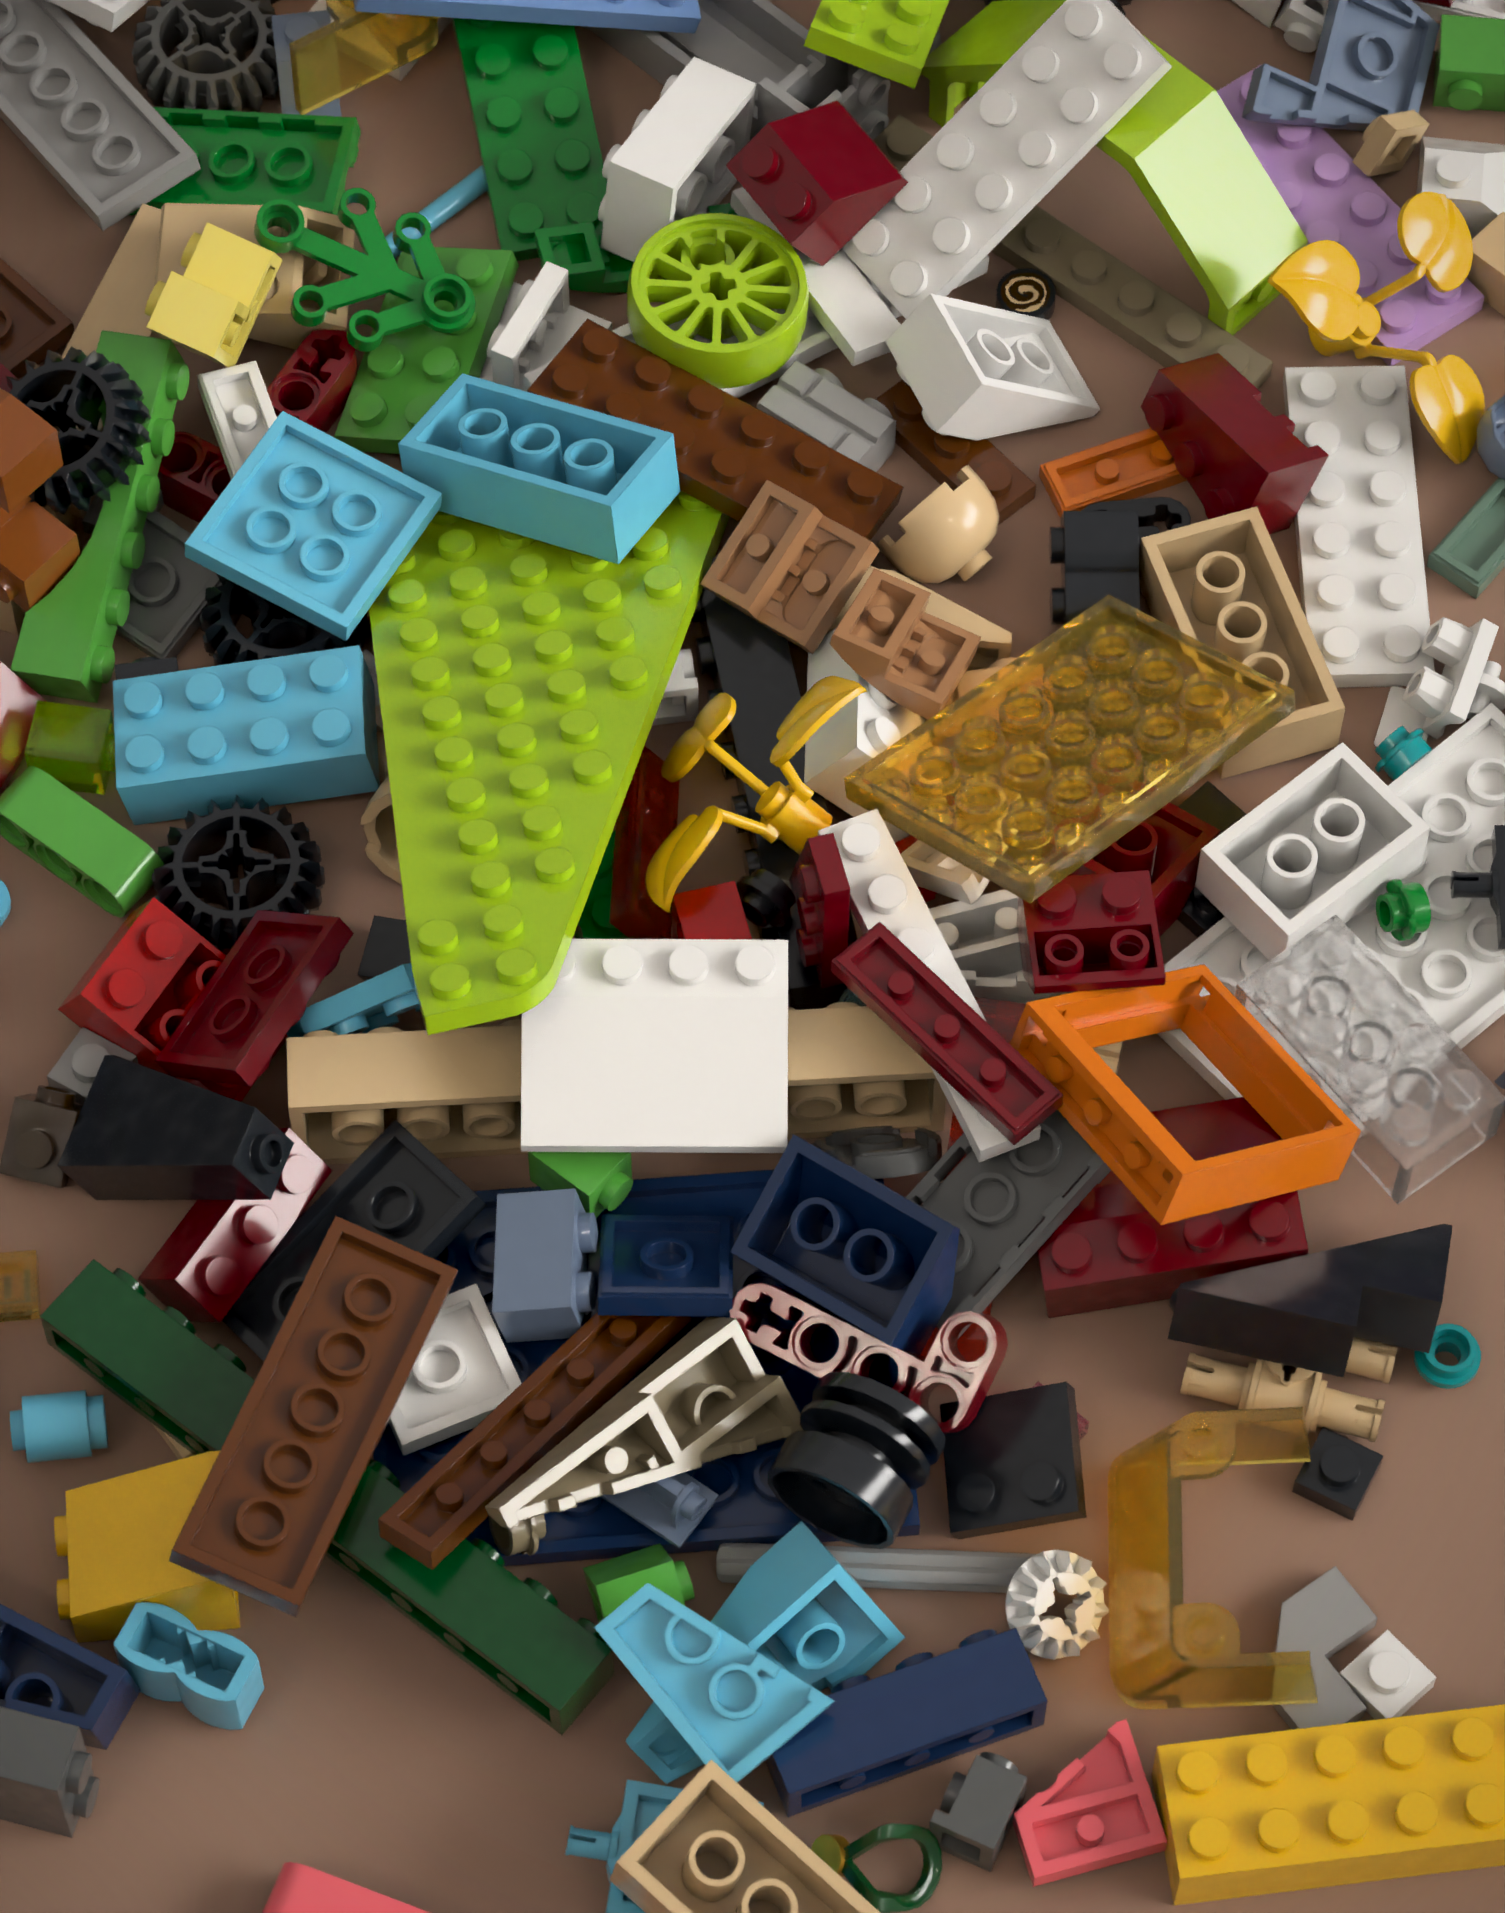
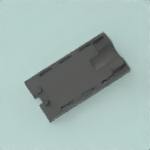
M1058 1110L1040 1124L1039 1140L980 1163L963 1133L905 1197L960 1228L952 1297L935 1327L939 1330L944 1322L956 1313L966 1311L982 1313L1088 1193L1111 1171ZM971 1324L963 1328V1330L959 1333V1337L967 1330V1328Z

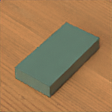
M1499 477L1429 554L1427 567L1475 599L1478 598L1505 567V480Z

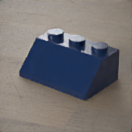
M793 1134L730 1252L889 1346L921 1355L952 1297L960 1228Z

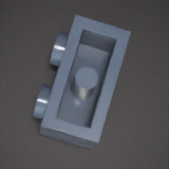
M575 1188L497 1194L492 1314L506 1343L570 1338L585 1324L586 1312L595 1311L596 1286L593 1273L591 1271L587 1272L588 1253L596 1252L598 1248L597 1221L593 1212H585Z

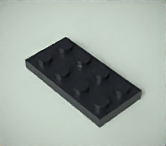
M395 1119L291 1226L222 1321L254 1353L265 1361L335 1216L435 1259L487 1205Z

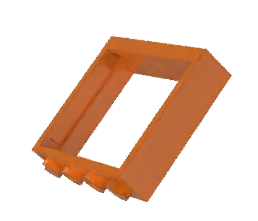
M1205 964L1165 972V985L1077 991L1026 1003L1010 1045L1063 1094L1062 1106L1057 1110L1160 1225L1339 1180L1361 1130ZM1203 986L1210 995L1202 997L1199 995ZM1180 1028L1283 1140L1195 1161L1093 1048Z

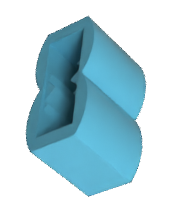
M151 1602L136 1603L113 1643L119 1666L129 1672L140 1688L141 1693L162 1701H182L188 1711L196 1718L214 1727L229 1730L242 1729L264 1690L259 1659L245 1643L226 1633L212 1630L197 1631L191 1621L184 1615L162 1604Z

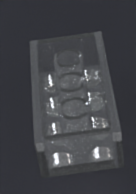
M1337 915L1328 919L1236 984L1234 996L1361 1130L1351 1154L1397 1205L1497 1134L1505 1107V1096Z

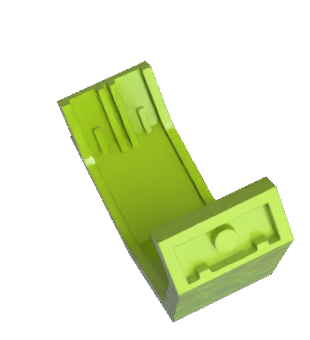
M1066 0L992 1L927 56L921 72L922 75L930 80L928 117L943 127L954 116V108L968 96L972 98ZM1145 37L1173 67L1119 120L1096 146L1122 165L1132 176L1199 280L1209 300L1207 319L1234 336L1281 294L1267 280L1290 254L1307 245L1308 239L1217 91Z

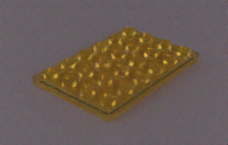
M1108 594L845 777L846 798L868 811L878 809L882 819L1025 901L1032 903L1296 711L1295 691Z

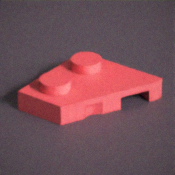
M1127 1719L1116 1722L1107 1730V1736L1081 1759L1077 1757L1057 1775L1056 1782L1044 1792L1035 1794L1014 1813L1013 1826L1033 1887L1166 1851L1168 1841Z

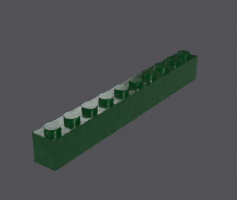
M93 1259L40 1315L47 1343L193 1455L221 1450L255 1381L245 1373L247 1368L244 1363L224 1345L216 1344L212 1348L195 1335L196 1329L193 1324L175 1308L166 1306L161 1310L145 1298L146 1292L144 1288L129 1273L120 1268H116L112 1273ZM370 1459L327 1550L326 1556L543 1722L563 1735L614 1675L613 1650L594 1628L596 1625L583 1617H580L575 1622L556 1607L558 1605L556 1598L545 1586L530 1577H527L522 1582L504 1568L505 1562L500 1554L479 1538H474L471 1542L464 1539L433 1570L379 1536L378 1519L405 1493L399 1489L401 1486L399 1480L388 1468L380 1462Z

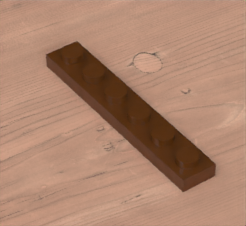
M597 1312L378 1519L379 1536L433 1570L489 1516L485 1509L487 1504L610 1400L691 1322V1316L598 1315Z

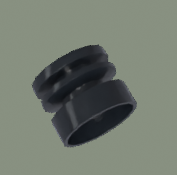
M829 1372L819 1379L813 1390L812 1402L805 1405L800 1413V1426L803 1431H796L787 1437L768 1471L767 1484L782 1504L817 1530L856 1546L883 1549L894 1543L913 1508L914 1496L910 1490H915L925 1485L930 1475V1466L938 1461L945 1448L946 1437L938 1423L926 1411L900 1392L871 1378L849 1372Z

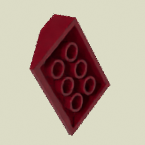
M1244 1097L1151 1112L1195 1161L1283 1140ZM1111 1170L1088 1193L1037 1252L1048 1318L1167 1300L1170 1299L1173 1292L1180 1286V1283L1308 1255V1245L1298 1191L1160 1225Z

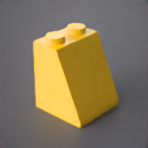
M220 1450L208 1451L65 1491L66 1515L54 1517V1533L57 1556H68L69 1578L57 1579V1604L60 1620L71 1619L77 1643L116 1639L135 1604L138 1602H151L168 1606L191 1621L197 1631L240 1628L239 1593L169 1561L172 1548Z

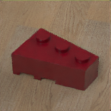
M1219 353L1159 369L1140 407L1144 412L1148 425L1157 432L1173 457L1178 472L1187 479L1200 499L1208 519L1257 506L1269 534L1288 529L1329 455L1318 445L1307 448L1292 434L1295 423L1285 414L1274 417L1259 403L1262 393Z

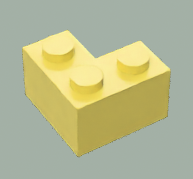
M207 222L202 235L195 232L184 249L181 258V266L186 268L184 275L182 276L171 271L166 283L158 281L154 286L145 307V314L150 316L146 327L162 338L172 340L174 344L224 367L235 366L283 259L264 247Z

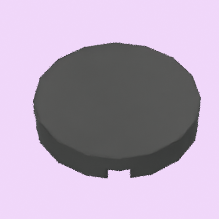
M873 1126L836 1131L832 1135L825 1137V1140L817 1139L813 1143L814 1146L872 1179L895 1178L929 1171L942 1157V1140L940 1136L934 1131L918 1127L917 1130L915 1129V1139L902 1138L900 1136V1128Z

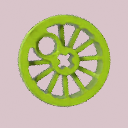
M698 214L666 225L652 235L642 246L629 275L627 317L636 345L719 389L736 388L758 382L770 376L791 358L805 330L809 287L800 257L790 243L775 230L756 220L734 214ZM650 302H662L665 304L652 307ZM771 309H783L785 313L779 314ZM688 318L677 331L668 327V325ZM747 322L766 332L762 335H756ZM699 334L704 338L712 340V342H699L693 340V338ZM734 335L739 343L733 344L721 343V340L728 339Z

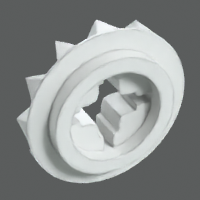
M1047 1550L1030 1557L1016 1571L1007 1590L1005 1603L1006 1617L1010 1630L1017 1628L1027 1651L1036 1656L1052 1660L1069 1656H1080L1082 1648L1089 1642L1100 1638L1097 1630L1102 1617L1108 1614L1110 1610L1104 1603L1103 1588L1107 1583L1096 1574L1091 1566L1092 1561L1065 1550ZM1055 1588L1062 1594H1077V1597L1072 1599L1073 1603L1065 1608L1067 1619L1064 1621L1061 1617L1051 1615L1040 1616V1614L1047 1611V1607L1055 1602L1053 1593Z

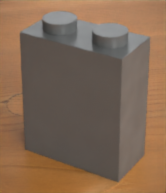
M0 1706V1819L72 1838L79 1816L89 1818L99 1790V1778L93 1776L94 1773L91 1767L92 1754L87 1753L80 1727Z

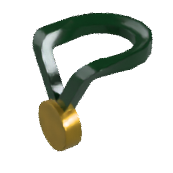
M885 1824L871 1830L851 1844H849L845 1837L839 1834L821 1835L815 1839L811 1850L842 1878L846 1877L854 1889L880 1913L909 1911L921 1907L934 1893L942 1871V1851L937 1838L929 1829L917 1825ZM914 1839L920 1846L923 1854V1868L916 1886L907 1893L897 1894L875 1889L853 1862L854 1859L882 1842Z

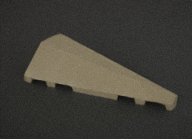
M706 1317L487 1504L485 1509L501 1527L511 1528L518 1526L519 1522L549 1512H562L577 1507V1503L602 1495H615L702 1467L701 1464L731 1454H744L756 1450L759 1445L787 1438L796 1431H803L800 1426V1412L781 1376L765 1374L737 1319Z

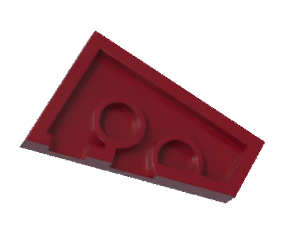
M834 833L807 839L789 878L793 894L796 898L802 926L801 929L796 930L801 960L804 967L815 965L821 988L844 984L831 972V961L848 947L850 886Z

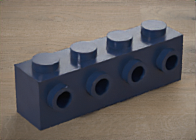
M1017 1628L997 1634V1631L994 1629L983 1630L965 1638L959 1644L958 1649L935 1657L931 1652L915 1654L901 1661L895 1667L894 1672L871 1680L867 1675H859L840 1682L831 1690V1694L827 1695L836 1702L769 1756L765 1762L787 1817H791L1042 1726L1045 1720L1047 1698Z

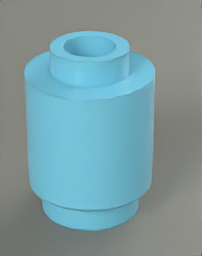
M86 1390L22 1396V1410L10 1411L13 1451L26 1450L28 1463L92 1457V1450L108 1448L103 1395L87 1396Z

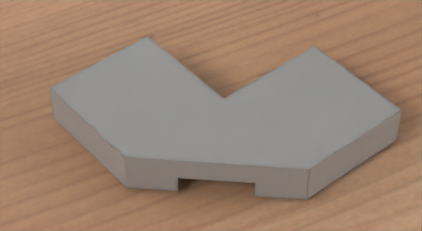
M1336 1566L1282 1602L1268 1701L1291 1730L1356 1722L1364 1717L1367 1709L1328 1659L1374 1628L1377 1616Z

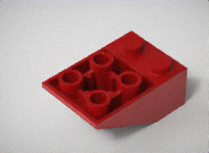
M153 897L130 913L58 1010L80 1028L84 1027L136 1055L138 1064L167 1074L157 1064L155 1059L226 955ZM287 1034L272 1054L271 1060L284 1044L286 1038H288ZM178 1078L239 1102L243 1100L251 1089L248 1086Z

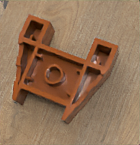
M0 388V600L4 603H9L12 600L27 612L56 587L74 566L81 553L75 532L37 502H29L31 500L29 495L63 466L57 429L12 394Z

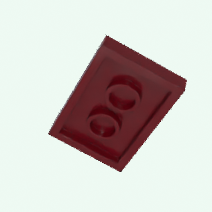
M257 910L155 1061L172 1077L251 1087L255 1079L260 1077L269 1067L272 1054L289 1029L304 1015L307 1002L324 977L335 969L340 960L341 952L354 933L339 917Z

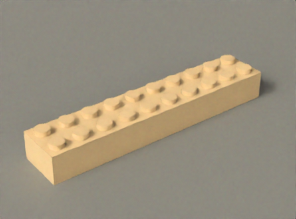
M837 1002L822 1009L795 1010L788 1006V1139H791L793 1134L800 1138H819L830 1136L836 1131L873 1126L900 1128V1133L915 1132L917 1127L931 1131L944 1130L946 1096L930 1065L868 1006H860L852 1002ZM510 1020L499 1026L463 1027L428 1035L426 1030L403 1031L396 1027H379L371 1030L369 1033L338 1035L332 1031L317 1030L309 1032L303 1037L286 1038L287 1083L291 1130L327 1165L353 1163L395 1119L438 1159L528 1154V1152H521L522 1020Z

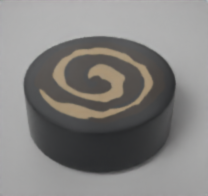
M1030 268L1016 269L1005 274L999 281L995 305L998 309L1049 320L1055 308L1056 289L1052 280L1044 273Z

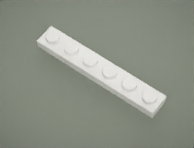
M878 809L818 830V836L834 833L850 886V909L863 934L880 921L986 1021ZM931 1067L979 1163L1040 1139L1041 1126L1039 1124L1014 1146Z

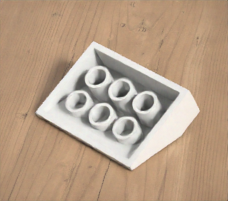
M572 939L553 990L540 1004L522 1013L521 1152L783 1153L788 1144V940Z

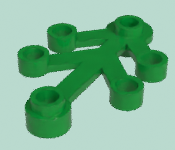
M351 188L343 193L338 207V217L344 226L354 229L364 253L305 228L304 215L301 209L291 201L273 199L263 204L259 209L254 226V235L262 247L280 254L294 250L352 276L351 278L321 287L315 285L300 287L295 292L291 304V315L298 324L305 327L318 326L325 320L328 311L387 293L408 302L379 313L372 310H360L354 313L349 320L346 332L347 340L354 349L362 352L375 350L381 344L383 336L422 324L436 332L453 333L463 329L471 321L476 306L475 296L469 285L461 277L445 273L430 239L431 225L423 215L415 212L401 215L396 222L393 232L395 246L400 251L411 254L420 276L418 278L399 269L375 215V198L369 191L363 188ZM359 203L366 208L367 212L361 215L353 214L349 211L347 205ZM274 226L282 227L287 231L288 236H274L268 232V229ZM407 227L415 228L422 234V237L410 239L403 234L402 230ZM303 300H313L320 306V310L308 312L300 306V302ZM439 300L448 301L453 305L454 311L440 310L434 303ZM362 324L369 325L375 330L376 334L372 337H365L360 335L355 327Z

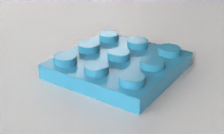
M282 411L185 542V557L347 641L441 508L442 493Z

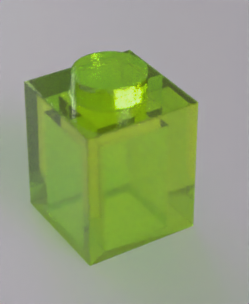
M37 700L24 753L27 767H38L72 791L105 795L110 772H116L112 711L109 709Z

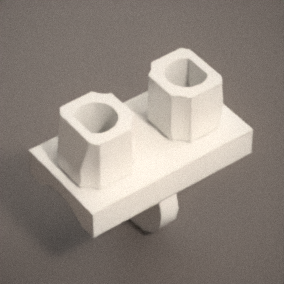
M1443 617L1429 627L1421 646L1422 652L1444 663L1443 672L1440 675L1426 666L1422 667L1414 673L1408 682L1402 699L1426 716L1422 727L1424 733L1438 739L1443 735L1446 725L1461 724L1466 721V718L1470 720L1490 703L1494 704L1500 711L1505 709V682L1499 679L1502 667L1494 661H1487L1499 626L1483 618L1468 628Z

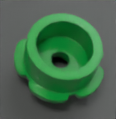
M1400 879L1390 880L1386 886L1387 892L1379 895L1376 900V915L1380 927L1385 932H1391L1392 936L1398 941L1412 939L1415 934L1427 931L1431 921V908L1428 896L1422 885L1418 882L1403 884Z

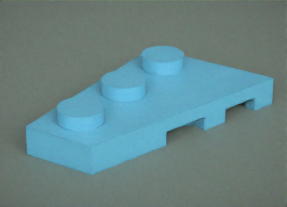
M650 1583L644 1585L594 1627L702 1762L706 1765L710 1760H713L737 1783L836 1702Z

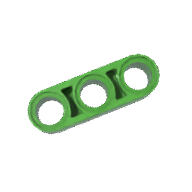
M27 767L0 795V835L113 916L124 917L153 886L152 874L154 869L164 865L158 854L142 839L38 767Z

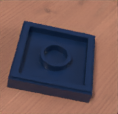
M602 1215L598 1315L730 1317L729 1311L732 1310L733 1253L730 1251L734 1244V1216Z

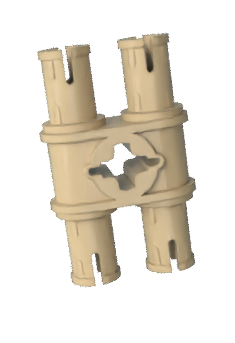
M1354 1337L1345 1372L1389 1384L1398 1346ZM1189 1353L1180 1394H1189L1237 1406V1413L1242 1414L1244 1419L1249 1420L1250 1415L1301 1427V1433L1308 1434L1309 1431L1315 1433L1317 1427H1325L1329 1430L1368 1439L1370 1442L1375 1443L1385 1400H1375L1327 1388L1328 1381L1321 1379L1323 1373L1297 1367L1295 1373L1291 1374L1290 1380L1285 1381V1371L1282 1370L1284 1364L1257 1359L1256 1363L1249 1362L1247 1368L1196 1355L1197 1353Z

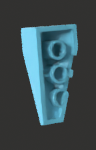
M802 1521L749 1567L711 1620V1623L819 1691L827 1687L832 1690L837 1684L846 1679L864 1675L905 1638ZM654 1701L625 1740L629 1747L665 1784L704 1764Z

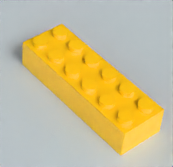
M1505 1704L1157 1746L1151 1776L1157 1811L1168 1841L1166 1851L1164 1852L1173 1905L1505 1865Z

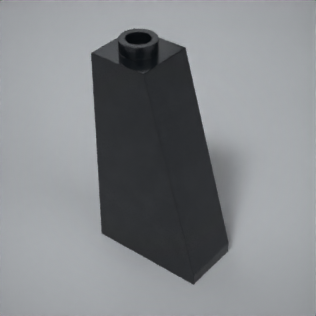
M105 1055L57 1166L96 1200H271L294 1142L256 1107L116 1055Z

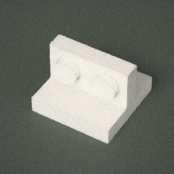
M546 261L535 281L529 279L523 285L513 282L499 324L490 338L487 358L480 378L524 391V374L552 361L587 318L612 331V322L571 306L569 302L568 270Z

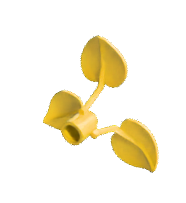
M1422 192L1410 197L1404 203L1397 220L1398 238L1402 250L1416 264L1408 274L1373 294L1361 298L1360 295L1356 294L1360 283V272L1355 259L1341 244L1331 240H1320L1305 245L1290 254L1274 270L1267 281L1291 303L1303 322L1308 326L1311 343L1320 354L1331 357L1353 349L1357 359L1373 356L1420 363L1422 367L1415 369L1409 379L1413 405L1420 420L1437 445L1457 465L1468 458L1477 439V427L1485 410L1483 390L1471 367L1463 359L1452 354L1443 356L1436 362L1434 356L1429 352L1371 345L1381 327L1380 315L1374 305L1420 280L1424 274L1434 289L1442 293L1459 287L1469 274L1473 258V246L1469 228L1457 206L1447 199L1445 194Z
M837 676L825 677L816 682L803 695L783 720L776 733L779 742L771 751L770 762L780 768L789 783L787 786L777 781L768 787L714 742L732 721L736 713L737 705L732 696L725 692L719 693L703 707L695 718L693 727L686 730L670 750L661 768L662 776L669 782L678 781L696 765L707 750L761 796L755 807V811L761 815V820L758 822L723 810L715 805L705 808L699 816L696 814L687 816L660 845L647 867L646 889L656 905L670 913V906L678 885L711 842L722 822L759 834L771 844L779 838L799 855L808 838L818 836V830L831 825L832 815L811 799L814 791L801 781L789 760L837 711L861 693L867 692L861 684Z

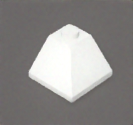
M1422 136L1417 194L1422 192L1445 194L1447 199L1451 200L1463 215L1469 228L1471 240L1502 211L1505 212V145Z

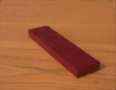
M880 921L831 961V972L1014 1146L1062 1106L1063 1094Z

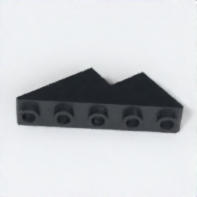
M1440 1224L1180 1283V1286L1173 1292L1169 1301L1173 1317L1168 1339L1343 1378L1354 1337L1429 1353L1443 1301L1453 1225Z

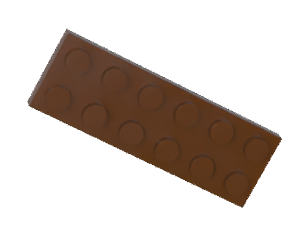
M588 318L527 390V392L673 433L680 490L739 522L766 480H769L816 506L826 517L871 540L898 505L903 491V486L669 363Z
M335 1216L172 1548L169 1558L170 1562L289 1615L297 1616L449 1294L458 1269Z

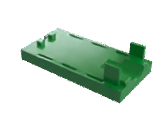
M153 107L196 153L201 169L146 203V205L162 209L164 203L263 205L273 199H285L297 206L338 216L340 199L345 192L347 171L349 167L353 168L359 152L358 142L361 130L356 117ZM139 209L135 210L129 215H136Z

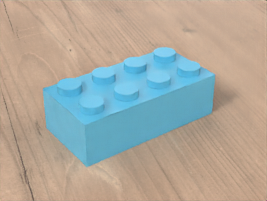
M463 373L398 443L403 473L442 493L439 511L619 564L680 493L673 433Z
M359 645L113 680L116 789L134 825L183 819L187 816L188 810L199 816L208 815L207 807L211 799L220 806L221 810L230 809L236 795L243 800L246 809H252L262 797L269 806L375 792L380 786L374 682Z

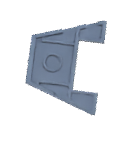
M1329 0L1309 83L1266 63L1253 70L1242 118L1249 121L1365 131L1368 125L1381 115L1415 110L1419 113L1440 25L1412 0Z

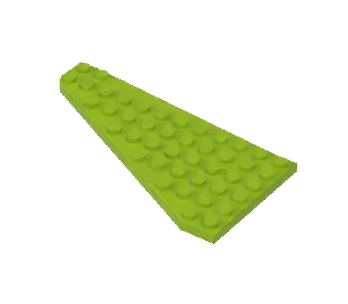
M681 490L619 564L438 511L369 608L412 973L428 1035L520 1015L540 1004L550 994L556 984L702 593L703 586L700 582L711 567L712 560L717 553L730 518Z

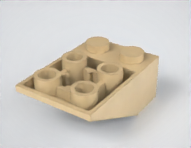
M164 203L161 211L154 286L158 281L166 283L171 271L182 276L184 275L186 268L181 266L184 249L195 232L202 235L207 222L261 246L255 238L254 226L257 213L262 205ZM298 206L304 215L305 228L353 248L355 231L344 226L337 215ZM274 226L268 229V232L274 236H288L287 231L282 227ZM294 250L281 254L275 253L283 260L248 338L297 350L303 340L317 329L345 330L347 328L349 305L328 311L325 320L318 326L305 327L293 319L291 304L295 292L302 286L315 285L321 287L351 278V276ZM303 300L300 302V306L308 312L320 310V306L313 300Z

